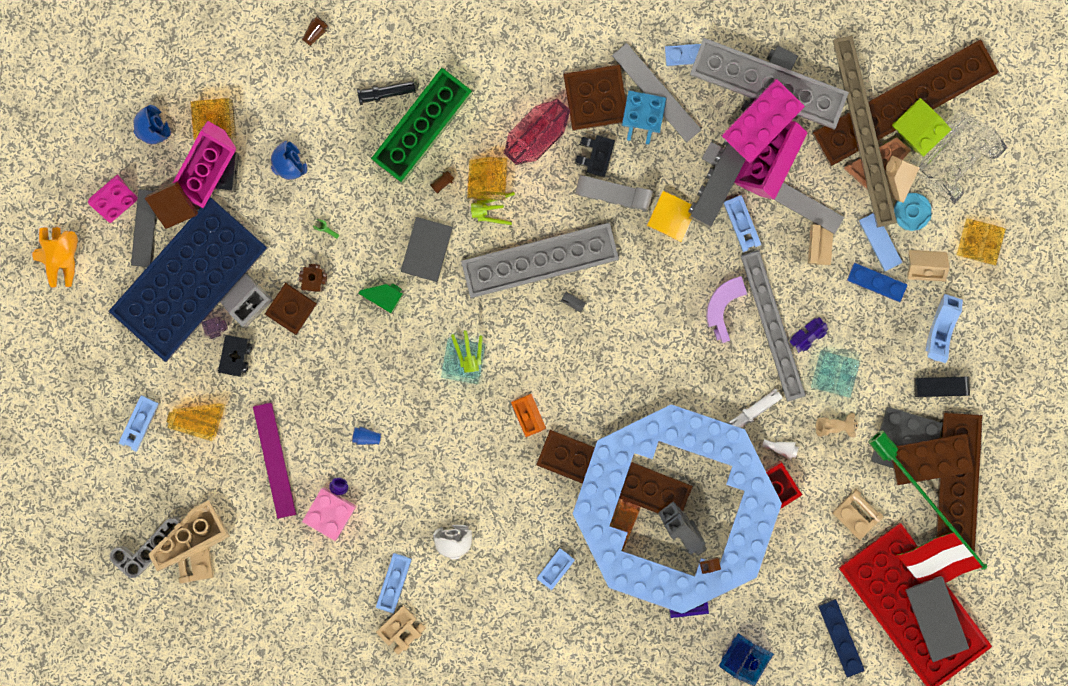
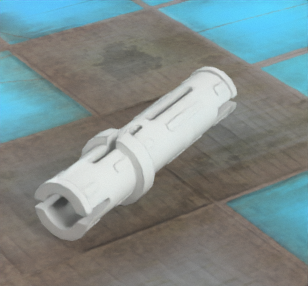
M774 389L747 410H742L743 413L729 421V424L742 428L747 423H752L754 418L783 399L781 394L777 392V389Z

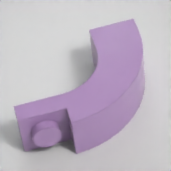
M741 276L719 286L712 294L707 305L708 327L716 326V329L713 331L716 340H720L721 343L730 341L723 320L726 305L735 298L747 295Z

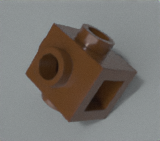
M309 264L308 267H303V271L299 273V282H302L301 290L323 291V285L327 283V273H324V269H320V265ZM315 275V280L311 281V276Z

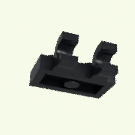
M596 135L595 140L582 137L580 146L592 148L591 156L588 159L577 155L574 164L586 166V173L605 178L615 140Z

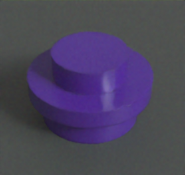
M334 478L329 485V490L335 495L346 494L348 492L347 481L343 478Z

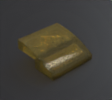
M966 218L957 256L996 266L1006 228Z

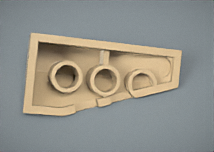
M208 500L191 509L187 516L174 527L173 531L148 555L158 572L214 546L230 537L213 505Z

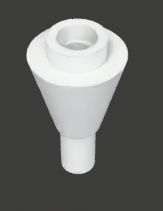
M764 440L762 447L772 449L789 460H792V457L796 458L799 448L795 446L796 442L775 443Z

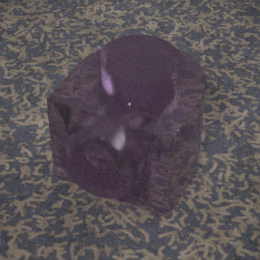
M221 317L201 322L205 337L209 336L210 339L221 337V332L228 330L225 319L222 320Z

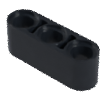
M970 376L914 378V396H970Z

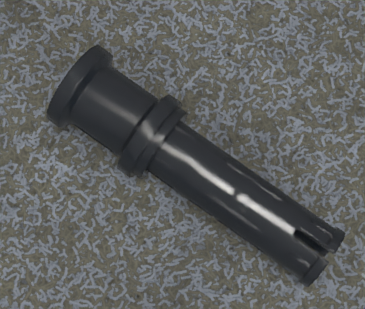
M413 80L383 87L373 85L372 88L362 90L357 88V93L361 106L363 103L371 101L377 103L382 98L416 93Z

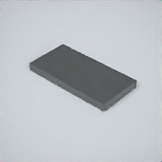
M942 576L905 589L932 662L969 649Z

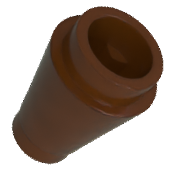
M316 16L314 20H311L302 40L311 46L327 32L328 24Z

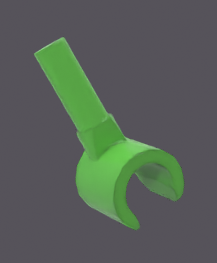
M316 219L321 222L322 226L318 228L313 225L315 230L324 231L336 239L339 237V234L327 227L325 221Z

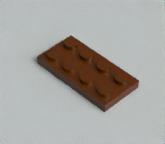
M967 434L897 446V460L916 482L974 472ZM892 460L896 485L911 483Z

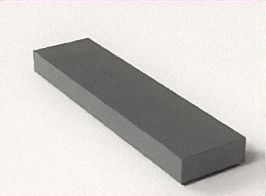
M138 189L131 266L148 267L152 262L156 214L145 200V197L155 191Z

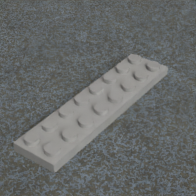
M706 38L702 40L690 72V76L754 100L777 79L805 106L797 116L835 129L849 93Z
M610 223L463 260L461 263L470 298L618 261L619 257Z

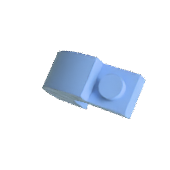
M944 294L928 335L925 350L928 351V358L943 363L947 362L952 332L962 312V299Z

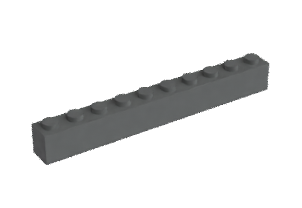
M777 46L775 50L771 49L766 59L772 64L792 70L798 55ZM754 99L745 100L740 110L744 112ZM726 140L723 142L726 145L724 151H719L714 160L717 162L715 168H710L706 179H708L706 186L702 185L697 193L700 196L697 203L693 202L688 211L691 213L689 217L691 220L709 229L713 225L746 160Z

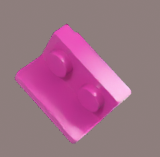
M117 174L89 198L88 204L109 223H112L137 201V196Z

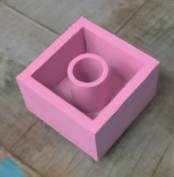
M323 487L302 522L336 541L357 506Z

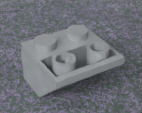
M246 273L220 302L242 327H248L273 299Z

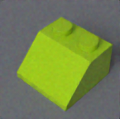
M921 98L892 125L914 151L923 157L952 130Z

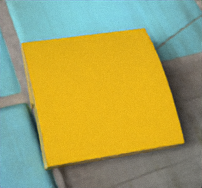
M662 191L647 226L682 242L691 222L689 218L691 213L688 211L692 204Z

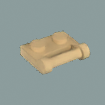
M855 489L832 514L858 540H861L884 516L877 512L860 495L861 493ZM854 500L872 517L869 522L851 505Z
M209 548L190 556L193 575L188 576L185 559L178 562L179 584L214 577Z

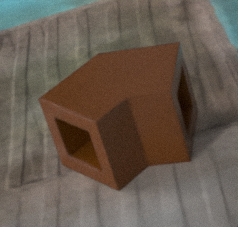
M718 557L699 562L702 574L721 570Z

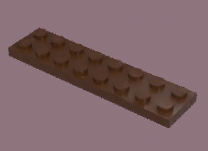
M942 413L941 438L967 434L974 472L939 478L937 508L975 552L983 415ZM937 514L936 538L952 533L950 528Z
M550 429L536 466L583 484L595 447ZM631 462L619 498L657 514L672 502L683 511L693 486Z

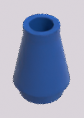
M360 426L359 428L354 427L352 443H356V445H379L381 433H376Z

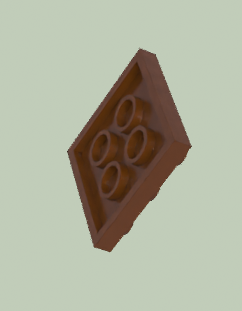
M620 64L563 74L572 131L623 123L626 98Z

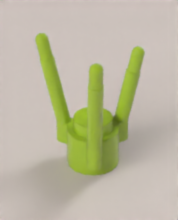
M515 192L471 203L472 218H478V221L512 225L511 221L485 217V215H488V210L504 207V205L488 206L486 203L514 196Z
M464 330L467 356L463 359L455 335L452 334L451 338L460 360V366L464 368V373L479 371V365H482L483 336H479L476 358L475 355H471L468 332Z

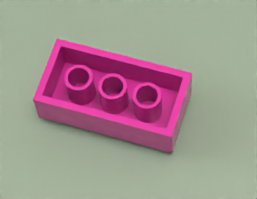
M775 79L721 136L751 163L805 106L779 80Z

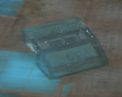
M448 337L441 378L479 384L482 365H479V371L464 373V368L460 366V360L451 337ZM456 339L464 359L467 356L465 340ZM469 341L471 355H475L477 358L478 342ZM482 343V353H481V362H482V363H483L484 352H485V346H486V344H484V343Z
M820 351L811 388L851 398L860 361Z

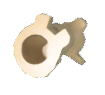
M849 413L844 421L838 419L829 420L825 417L818 418L816 421V434L822 437L829 433L846 431L849 437H856L855 431L858 428V423L854 419L855 413Z

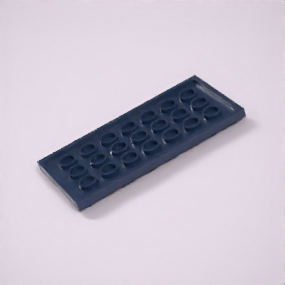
M209 197L204 208L200 207L197 216L191 218L108 312L164 362H167L215 309L232 287L264 254L268 247L213 198Z

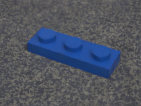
M857 263L853 264L846 280L899 303L908 286L905 283Z

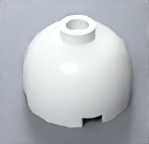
M452 525L455 529L443 530V527L435 530L433 534L435 547L443 556L450 559H459L469 551L472 544V531H469L468 526Z

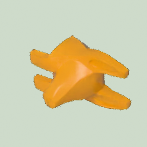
M53 227L52 240H49L48 228H39V243L42 248L35 249L32 252L33 260L45 264L46 275L51 288L57 287L59 269L63 270L65 287H71L75 273L74 255L78 244L77 235L73 231H64L61 234L59 227Z

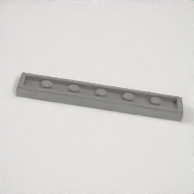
M627 43L612 55L643 93L666 98L663 116L686 143L701 131L700 127Z

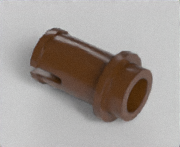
M448 170L445 173L443 171L442 175L430 186L438 194L449 183L452 184L455 178Z

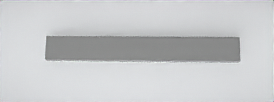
M711 142L702 160L716 166L717 162L714 160L718 152H723L724 149ZM785 183L782 184L775 198L776 202L813 223L821 225V227L833 234L837 232L844 219L840 214Z
M760 251L742 255L741 260L786 401L789 402L805 397L806 395Z

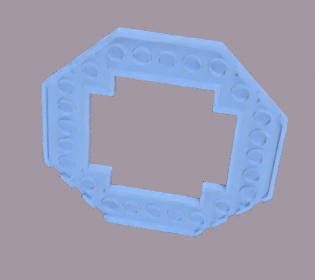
M671 404L597 440L573 511V516L609 588L683 614L757 578L782 503L745 429ZM660 441L732 466L726 485L743 490L744 493L720 561L721 570L702 574L699 563L696 574L693 576L621 551L628 532L611 527L610 523L634 453L653 459L656 447Z

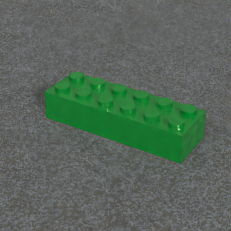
M441 67L371 157V160L400 183L404 184L473 95L472 90Z

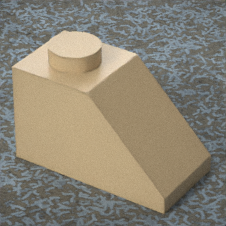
M892 156L885 170L890 196L904 203L920 168Z

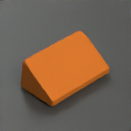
M532 394L511 402L525 437L546 429Z

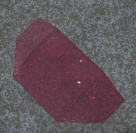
M559 99L535 106L509 132L503 154L515 165L537 161L564 134L570 109Z

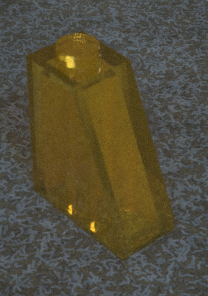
M217 403L173 409L172 412H169L166 420L169 423L167 428L214 441L226 404Z

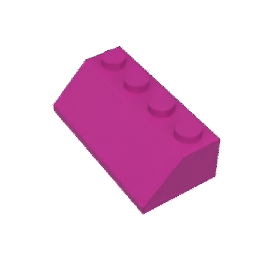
M207 121L173 183L178 182L190 201L201 208H204L236 151V147L225 130Z
M791 121L751 163L745 160L734 183L760 197L775 200L808 132L796 121Z

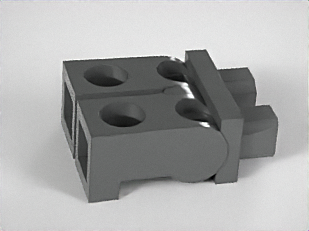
M674 502L658 512L670 537L673 540L679 537L690 555L695 552L699 556L707 550L706 543L695 522L692 519L689 520L688 516Z

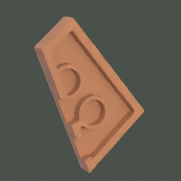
M898 138L879 147L884 170H886V166L892 156L903 160L911 151ZM861 159L843 168L867 189Z

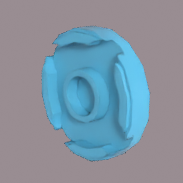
M908 193L904 203L897 200L894 205L897 224L905 230H920L931 219V204L921 194Z

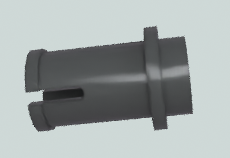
M567 291L560 301L575 309V312L578 311L580 313L586 305V302L583 301L584 299L580 300Z

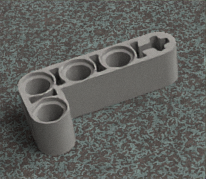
M579 175L575 195L604 200L607 203L620 204L627 208L643 210V212H648L653 191L648 189L632 188Z
M178 517L166 520L135 554L125 546L113 549L110 553L111 562L129 578L138 577L152 564L151 559L144 557V550L146 549L151 552L158 545L156 541L157 536L167 537L172 531L169 533L165 531L171 528V524L174 522L178 524L182 520ZM118 550L124 553L123 560L117 558ZM131 564L138 566L139 570L137 573L131 571Z

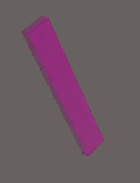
M267 403L254 406L253 411L277 519L297 515L273 404Z

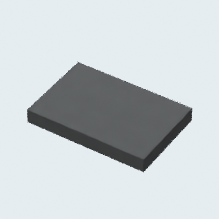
M416 217L400 272L438 282L453 227Z

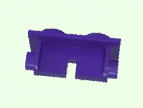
M820 317L814 318L804 326L808 333L805 334L801 329L791 337L789 342L793 347L795 346L798 353L807 351L812 346L813 341L819 340L827 334V324Z

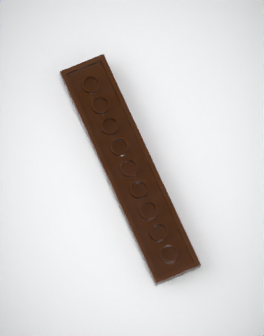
M982 40L976 41L869 101L877 141L896 131L892 125L920 98L934 110L1000 73ZM850 113L839 118L835 129L824 126L812 133L830 167L858 152Z

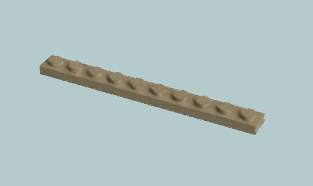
M853 36L834 39L833 45L844 91L849 92L846 100L876 227L897 223Z

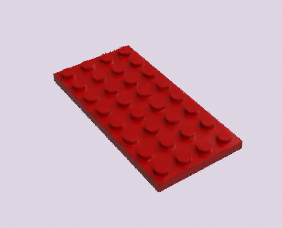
M899 522L838 567V569L925 686H941L991 649L992 645L946 585L969 649L932 662L905 589L918 585L920 582L897 556V554L917 548L918 545Z

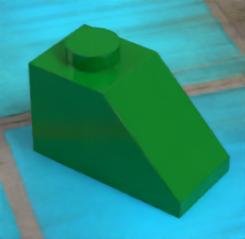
M393 283L391 286L384 284L363 289L358 293L393 314L404 295L401 293L402 288Z

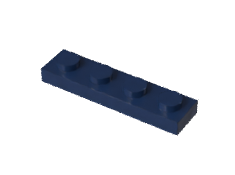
M833 599L818 605L846 677L848 678L865 671L837 600Z

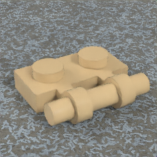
M403 605L376 633L388 646L395 641L398 646L393 650L399 655L403 650L406 651L415 639H419L422 636L421 633L426 627L420 623L415 628L412 623L417 618ZM407 629L410 634L403 640L400 635Z

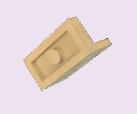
M811 225L808 264L831 265L833 233L824 229L821 225Z
M909 250L910 263L907 279L946 282L950 268L947 252Z

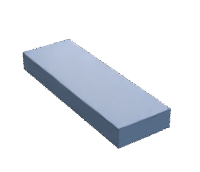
M872 213L859 220L884 272L901 264L902 261L885 227H876L874 214Z
M393 553L376 608L394 614L412 558Z

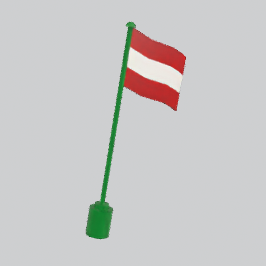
M882 430L872 436L868 443L883 461L893 460L952 531V533L933 538L911 551L897 554L916 579L923 583L942 576L944 582L947 583L964 573L979 568L985 570L987 564L980 560L897 460L898 447Z

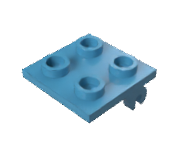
M628 91L622 126L629 127L628 141H631L633 127L648 130L645 143L648 145L652 132L660 133L666 102L665 97Z

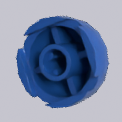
M148 105L137 112L133 120L135 136L147 144L156 145L165 141L171 135L170 127L167 121L165 125L163 124L159 116L162 112L157 107Z
M282 142L274 149L271 155V169L273 173L286 180L297 179L308 171L307 164L302 165L297 154L301 153L292 142Z

